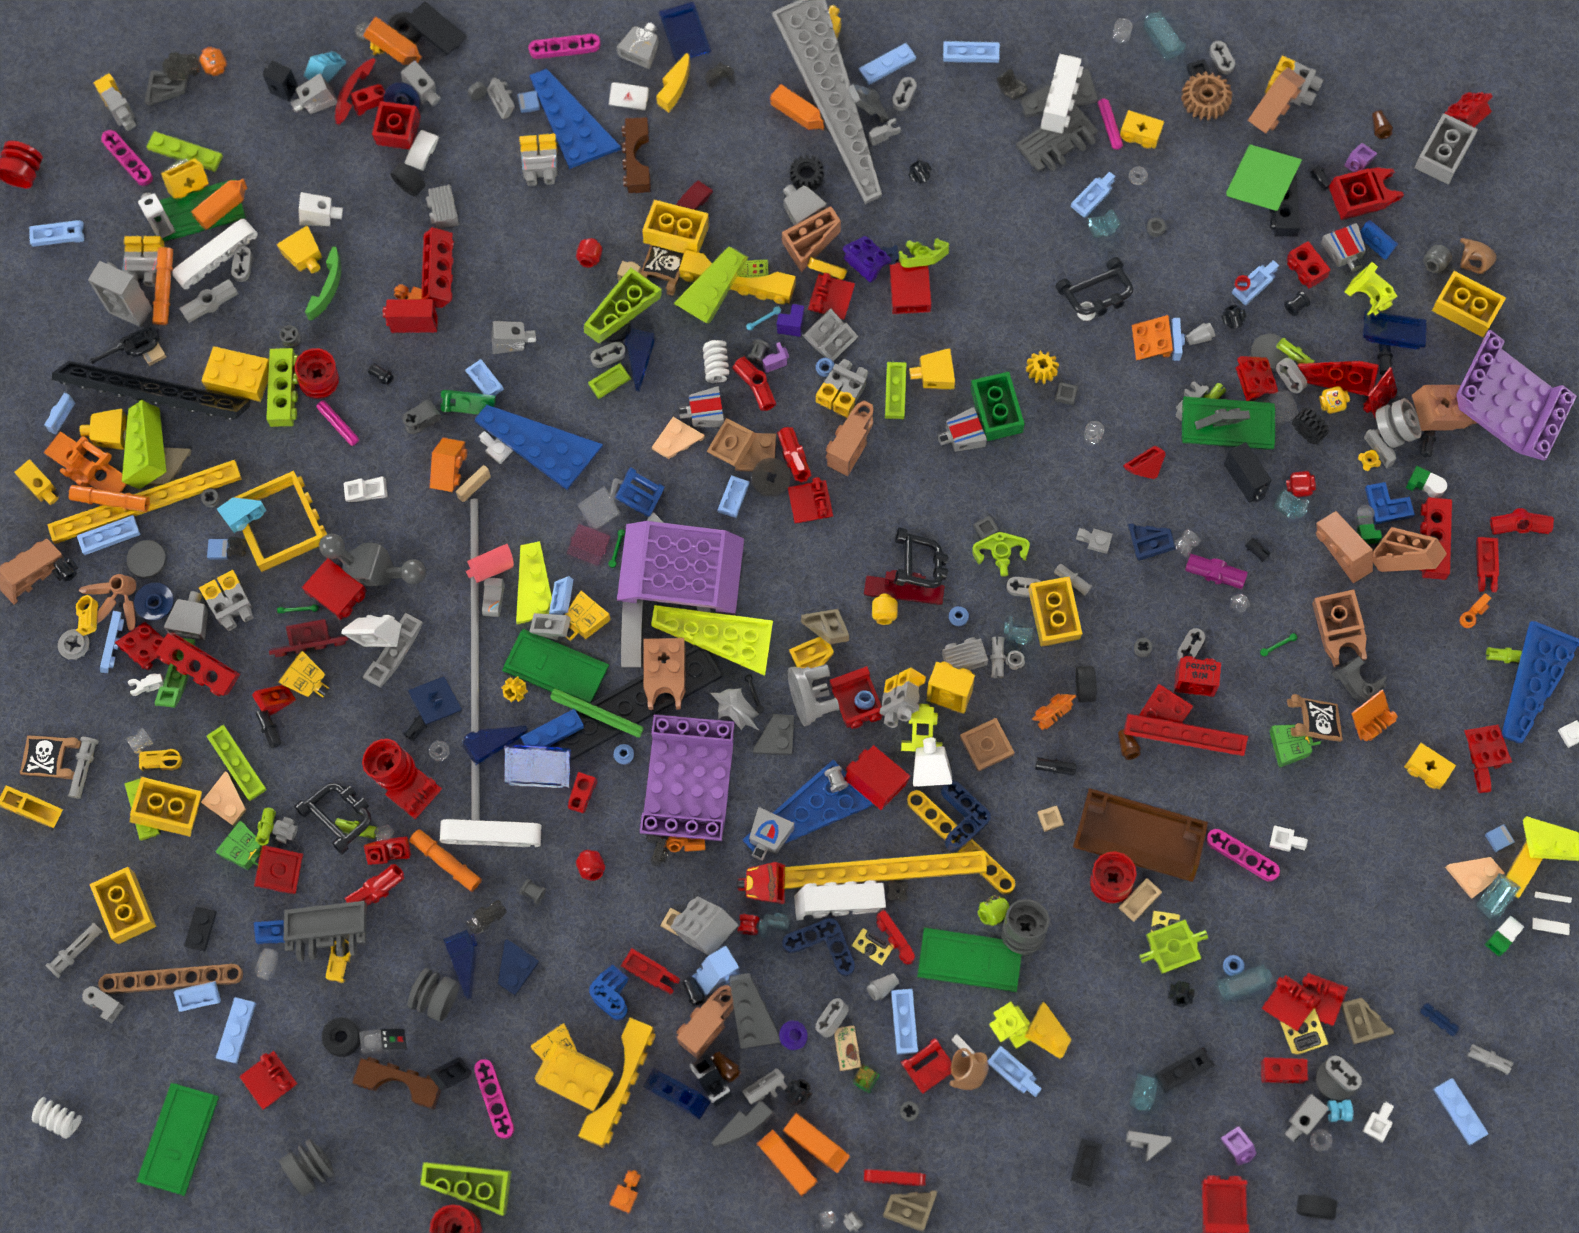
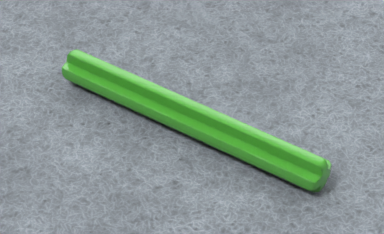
M554 689L550 697L553 701L633 736L640 737L644 729L642 726L557 689Z

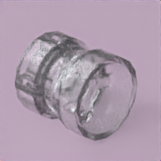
M1118 19L1114 24L1113 39L1117 43H1126L1131 38L1132 23L1128 19Z
M1098 421L1089 422L1085 427L1084 441L1091 446L1100 444L1104 435V426Z
M1186 529L1182 533V537L1175 541V550L1184 557H1188L1192 553V548L1197 547L1201 540L1193 531Z
M143 727L137 731V735H130L126 738V741L136 755L142 752L145 746L150 747L154 744Z

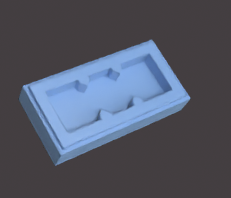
M1173 318L1170 325L1173 345L1172 360L1180 361L1185 336L1181 334L1180 318Z
M481 359L465 370L483 394L495 396L504 390L503 386Z
M64 393L57 405L52 408L50 416L44 424L49 432L57 434L75 405L70 395Z
M731 475L718 512L737 518L750 481Z
M570 576L555 581L549 614L563 615L568 613L574 580Z
M216 981L175 990L174 992L179 1012L220 1003L221 1001Z

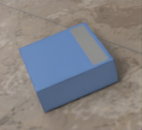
M536 91L518 94L521 113L540 110Z
M209 539L208 560H228L230 541L228 539Z
M1504 824L1485 834L1495 852L1515 842Z

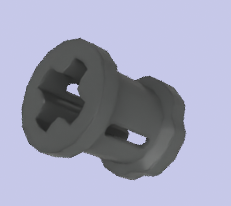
M755 339L753 341V349L748 354L747 359L761 365L763 364L762 359L766 351L769 350L770 345L763 340Z
M527 879L521 887L519 894L526 895L534 900L535 904H539L547 889L544 887L540 888L532 883L531 879Z

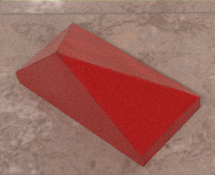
M1153 446L1124 464L1123 467L1135 475L1155 479L1158 477L1166 453L1157 446Z

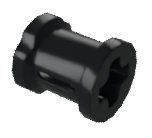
M1298 292L1296 297L1291 301H1286L1284 306L1292 316H1296L1298 311L1310 305V300L1305 293Z

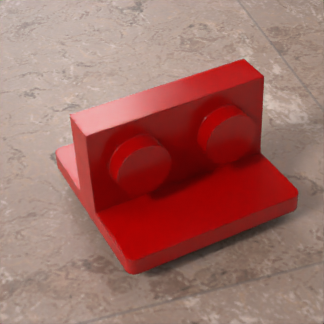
M1483 92L1465 93L1457 103L1449 106L1448 111L1444 114L1475 127L1492 112L1487 102L1493 96L1491 93Z
M1240 356L1237 358L1239 365L1235 368L1246 401L1253 402L1265 393L1275 394L1278 392L1270 363L1266 357Z

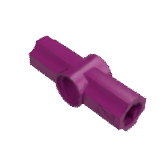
M1190 554L1185 571L1203 576L1209 582L1212 580L1215 581V584L1224 583L1239 589L1243 588L1248 573L1228 566L1223 560L1215 558L1209 560L1194 554Z

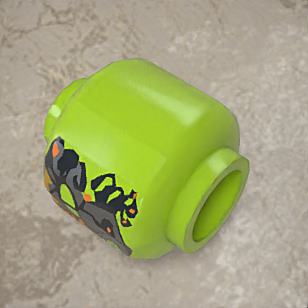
M993 895L980 903L978 916L984 924L995 926L1005 920L1009 904L1006 899Z

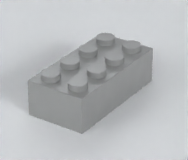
M99 261L88 281L106 310L112 315L142 327L153 308L145 297L144 291L141 290L140 284L135 280L134 274L128 270H119L110 262L106 264Z

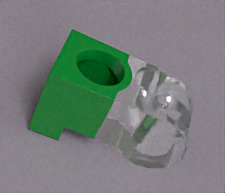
M1363 505L1359 507L1355 514L1357 534L1367 544L1379 543L1382 536L1381 531H1375L1374 509L1371 506Z

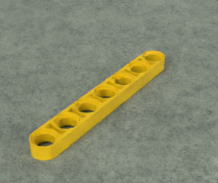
M915 790L908 795V806L945 840L949 833H943L940 830V826L943 823H948L953 830L957 824L921 791ZM915 795L920 796L922 803L917 806L913 805L911 798ZM929 809L935 810L937 817L932 820L928 819L925 815L926 811ZM972 839L957 853L984 850ZM985 852L986 867L993 865L997 872L992 876L986 873L980 874L1000 893L1010 894L1015 888L1014 878ZM1004 879L1009 880L1012 884L1008 890L1000 887V882Z

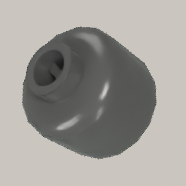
M1436 244L1427 251L1423 258V263L1428 271L1441 273L1450 264L1452 254L1447 247Z

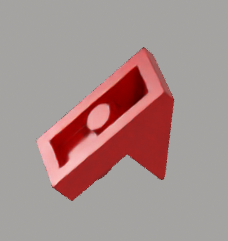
M284 685L256 690L252 694L260 710H268L270 716L296 701L290 689Z

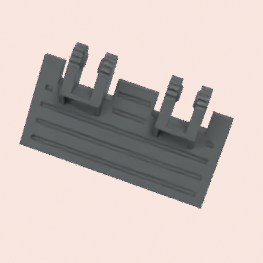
M1076 104L1073 105L1072 111L1068 110L1067 116H1070L1068 128L1064 127L1062 133L1041 129L1040 127L1016 143V148L1038 172L1043 170L1045 165L1051 171L1056 170L1054 161L1049 157L1051 155L1061 165L1065 164L1064 155L1075 148L1072 142L1080 151H1084L1086 145L1079 136L1082 135L1090 145L1095 143L1093 136L1098 133V130Z
M365 901L284 910L283 940L285 941V952L294 951L296 942V958L298 961H303L305 944L309 943L308 954L310 960H316L317 948L334 947L336 937L338 957L344 956L345 939H349L350 955H356L357 944L366 943L367 903Z

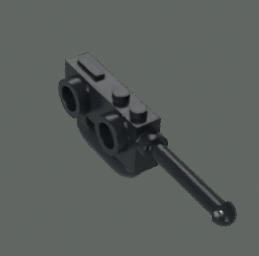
M153 324L123 337L120 339L121 343L117 347L91 358L90 362L94 364L119 350H125L127 355L133 357L141 356L153 350L160 338Z

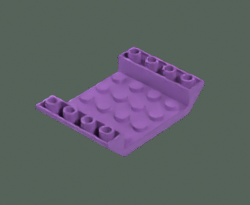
M1488 330L1456 394L1459 410L1514 451L1544 461L1547 459L1577 396L1563 385L1552 388L1501 349L1505 341L1493 331Z
M652 521L626 524L617 601L637 603V599L715 608L716 613L735 615L744 538L726 530Z
M654 715L652 748L640 834L722 841L733 754L734 722Z

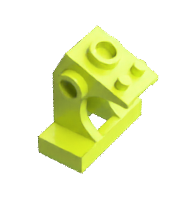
M1373 262L1352 279L1344 291L1349 296L1355 292H1364L1371 298L1370 303L1372 307L1367 313L1368 316L1372 313L1376 316L1379 314L1378 310L1384 311L1393 305L1392 301L1397 297L1393 287L1375 273L1378 266Z
M918 704L919 710L912 713L911 720H909V724H913L912 741L902 740L901 751H916L917 748L924 747L923 740L925 738H933V725H937L938 713H934V707H930L928 704ZM917 723L929 724L928 735H916ZM936 742V747L942 746V742Z
M1009 1002L993 1013L996 1020L989 1025L1000 1042L1009 1038L1017 1049L1030 1041L1024 1037L1029 1030L1030 1023L1019 1006L1014 1007L1012 1002Z

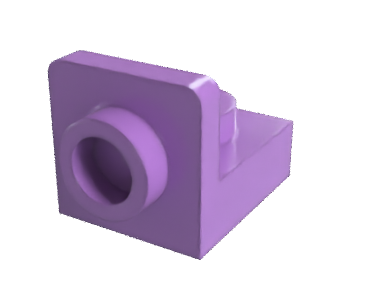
M1361 143L1351 152L1344 166L1352 172L1364 170L1374 160L1377 153Z
M780 342L776 343L778 354H770L765 359H762L763 368L766 373L787 365L789 354L786 347L782 348Z
M1239 1126L1221 1138L1224 1145L1235 1157L1236 1163L1239 1166L1250 1162L1256 1155L1254 1144Z

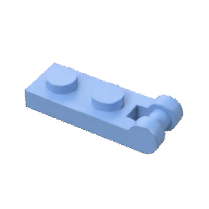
M69 221L30 226V244L34 247L66 242H83L84 234L82 230L84 229V223L82 221Z

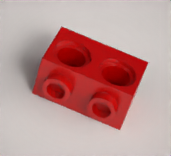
M1309 241L1290 251L1287 257L1288 267L1296 271L1299 281L1303 285L1306 284L1309 289L1328 278L1331 271ZM1298 257H1302V258H1304L1305 260H1304V261L1299 260Z
M1264 1058L1261 1061V1082L1304 1084L1308 1081L1307 1059Z

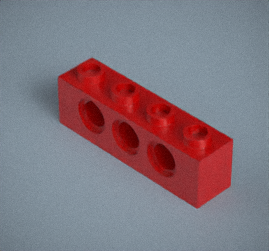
M432 227L423 237L421 299H433L435 307L443 308L452 299L453 233Z
M1428 497L1426 502L1421 505L1420 514L1424 516V522H1421L1420 534L1430 537L1436 536L1447 554L1436 569H1422L1419 571H1422V578L1446 580L1450 575L1452 499ZM1431 518H1437L1440 523H1435Z
M174 632L167 633L155 653L160 656L159 660L168 665L173 664L177 667L176 670L183 675L189 674L194 677V682L201 686L205 684L210 687V691L217 696L228 695L240 676L238 672ZM178 650H181L184 654L182 660L177 658ZM196 660L199 661L201 665L199 671L195 670L193 667V664ZM212 671H215L218 675L216 681L210 678Z

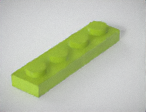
M155 131L146 146L150 151L184 162L196 159L202 164L203 168L216 172L223 157L222 153Z
M224 725L207 735V738L249 801L267 791Z

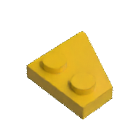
M820 636L789 649L796 668L801 667L802 669L822 666L834 654L831 644L827 643Z
M1043 1002L1038 1008L1024 1037L1061 1059L1071 1042V1038L1046 1003Z

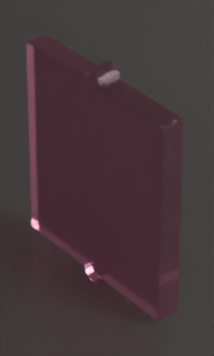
M579 524L574 536L571 537L572 541L566 554L598 566L603 554L607 552L606 547L611 536Z

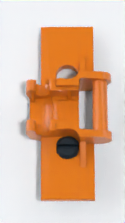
M60 431L44 452V454L66 468H61L60 473L75 481L79 486H92L98 490L119 493L127 486V484L122 482V473L108 464L112 455L108 452H103L91 444L86 437H81L78 442H75ZM88 450L100 459L95 463L85 458L84 454Z

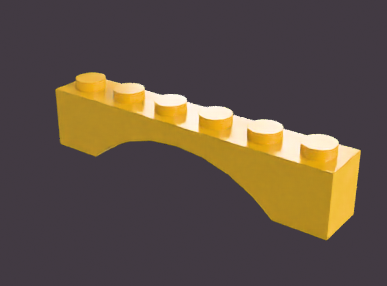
M685 249L679 268L680 277L687 282L696 281L712 263L704 254ZM780 272L756 278L737 276L730 290L737 291L741 295H755L761 300L771 299L778 304H790L796 285V277Z
M629 1018L621 1037L624 1045L625 1063L620 1083L614 1094L603 1106L587 1115L579 1133L580 1138L603 1148L605 1143H610L614 1133L611 1132L614 1124L619 1123L622 1112H619L622 1104L626 1105L631 1093L628 1090L630 1085H635L639 1076L637 1069L639 1065L643 1066L647 1058L646 1048L648 1045L652 1046L656 1034L653 1033V1027Z

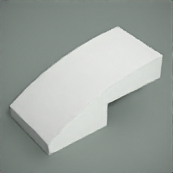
M421 130L409 151L405 164L424 170L429 155L433 153L439 137Z
M384 477L366 481L361 478L344 483L346 502L388 497L386 479Z

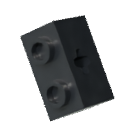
M273 60L269 66L265 67L263 77L269 92L289 102L298 88L292 70Z

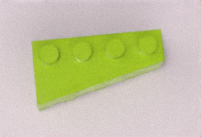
M630 267L585 322L584 333L600 344L659 300L662 289Z
M425 1162L423 1163L420 1185L503 1216L506 1215L511 1171Z

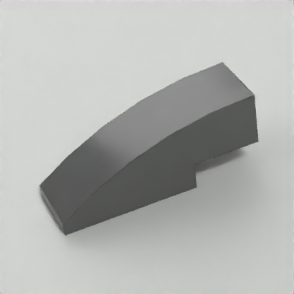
M759 1101L747 1116L739 1111L713 1140L712 1146L714 1148L726 1146L750 1135L774 1115L773 1111L762 1101Z

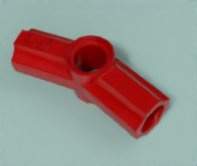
M740 357L732 369L750 386L760 410H771L776 406V402L765 373L758 370L747 358ZM756 380L763 381L761 384L754 383Z
M793 427L782 428L777 432L783 449L784 460L786 459L787 461L786 465L788 468L790 467L795 481L805 482L811 476V472L806 462L804 450L798 443Z
M1524 508L1515 509L1511 514L1490 518L1493 535L1518 531L1519 533L1532 531L1549 534L1554 527V518L1552 516L1528 513Z
M392 864L378 876L368 879L363 884V887L344 899L346 903L365 901L367 906L371 903H377L383 896L386 898L389 895L388 891L404 879V873L396 864Z

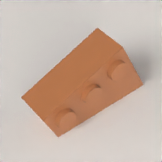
M1287 67L1279 74L1248 121L1264 133H1267L1270 129L1273 131L1280 122L1277 119L1281 114L1285 115L1290 108L1288 104L1292 99L1295 100L1301 92L1300 88L1306 80Z
M829 207L782 232V243L801 272L807 267L810 257L815 258L841 232V221L833 208Z
M1336 511L1316 523L1317 538L1326 545L1353 583L1373 572V549Z
M1391 527L1373 551V563L1381 572L1436 569L1447 553L1437 538Z
M48 539L37 542L31 549L19 553L16 558L0 566V590L13 604L17 603L18 600L16 598L25 590L30 592L33 589L31 587L33 583L39 578L44 580L52 573V570L55 569L53 566L54 562L62 558V554Z

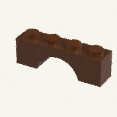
M625 118V126H622V137H626V142H622L623 154H626V159H623V170L627 171V175L623 176L624 187H627L628 193L651 192L649 167L640 164L635 158L637 150L644 144L649 143L648 118Z
M368 1057L367 1060L360 1059L352 1082L354 1085L376 1091L386 1082L400 1081L409 1087L414 1104L435 1110L441 1090L429 1075L426 1078L419 1077V1073L407 1069V1072L399 1070L400 1067L388 1063L387 1066L379 1064V1060Z

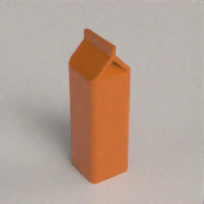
M377 17L373 19L363 34L366 39L403 65L411 64L414 60L418 63L421 59L417 46Z
M782 84L770 96L772 106L808 130H824V121L820 119L819 109Z
M244 179L228 181L191 211L196 221L205 230L209 229L244 200L245 190L247 189Z
M797 1113L783 1130L787 1136L836 1173L840 1171L850 1157L841 1147Z
M771 1130L757 1143L801 1196L818 1183L774 1130Z

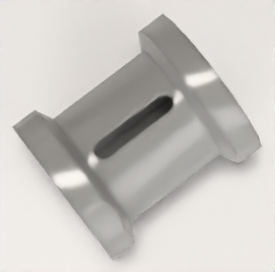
M840 766L833 767L824 772L832 786L831 792H837L848 787V782H845Z

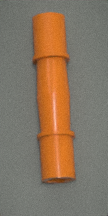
M159 247L157 252V266L155 267L157 275L152 323L156 325H168L173 249L167 247Z
M71 485L69 489V500L88 504L96 503L147 512L150 506L149 497L134 495L128 492L123 494Z
M421 829L415 831L411 836L410 843L454 876L453 879L460 882L469 891L473 892L481 883L482 879L467 868V865H462L454 856L440 847L437 841H434Z

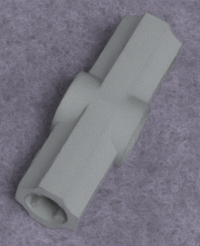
M228 279L211 290L205 289L201 291L198 298L184 305L180 310L188 323L207 312H215L219 305L236 296L238 292Z

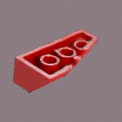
M1363 361L1302 363L1297 365L1305 376L1307 384L1327 388L1340 386L1343 391L1368 396L1374 389L1379 371V365Z

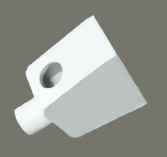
M300 193V225L330 226L331 218L342 219L343 208L332 207L331 198Z
M925 738L923 740L924 747L916 749L913 786L952 784V772L945 747H936L935 738Z

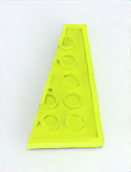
M654 605L652 627L677 638H684V641L765 676L773 625L772 620Z

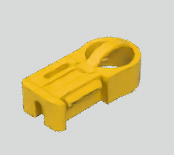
M810 257L807 264L811 269L828 273L840 280L844 279L847 270L813 257Z
M89 595L81 597L76 604V615L79 616L78 629L76 631L82 636L93 633L97 629L98 602ZM89 603V607L84 610L85 605Z
M174 749L139 753V768L142 771L151 768L173 771L182 764V756ZM169 754H176V755H178V756H168V755H169ZM165 760H178L173 766H166L164 762Z
M335 941V946L331 947L325 977L328 981L344 983L343 977L351 955L348 951L343 957L336 956Z

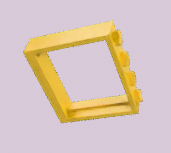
M294 471L233 497L261 500L294 485L317 535L264 559L248 523L242 531L261 572L319 547L320 540L327 535L324 526H319L317 522L320 517L316 509H311L310 504L313 502L309 493H304L302 489L305 487L302 477H297Z

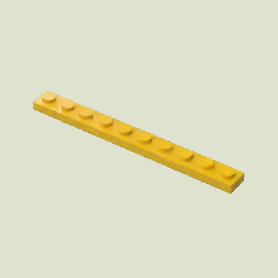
M232 460L134 495L150 498V506L147 511L149 512L201 494L206 489H216L242 480L236 461ZM102 505L47 525L52 542L57 544L132 515L135 517L146 512Z
M985 851L785 867V889L802 888L805 884L809 883L824 886L825 883L830 882L841 885L850 881L864 883L870 880L877 882L987 873Z

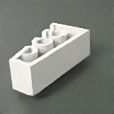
M1059 54L1043 113L1041 129L1062 133L1064 127L1068 128L1070 116H1067L1068 110L1072 111L1075 100L1071 99L1072 94L1077 93L1079 83H1076L1077 77L1081 78L1083 67L1080 66L1081 59Z
M875 880L865 881L864 884L850 881L845 882L844 885L830 882L825 883L824 886L809 883L805 884L794 896L796 921L804 920L803 917L805 915H813L814 919L827 916L829 913H832L833 916H843L849 914V911H852L854 915L881 912L886 908L883 883H876Z

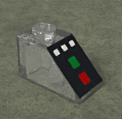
M376 1029L359 1032L361 1053L365 1057L407 1050L405 1029Z

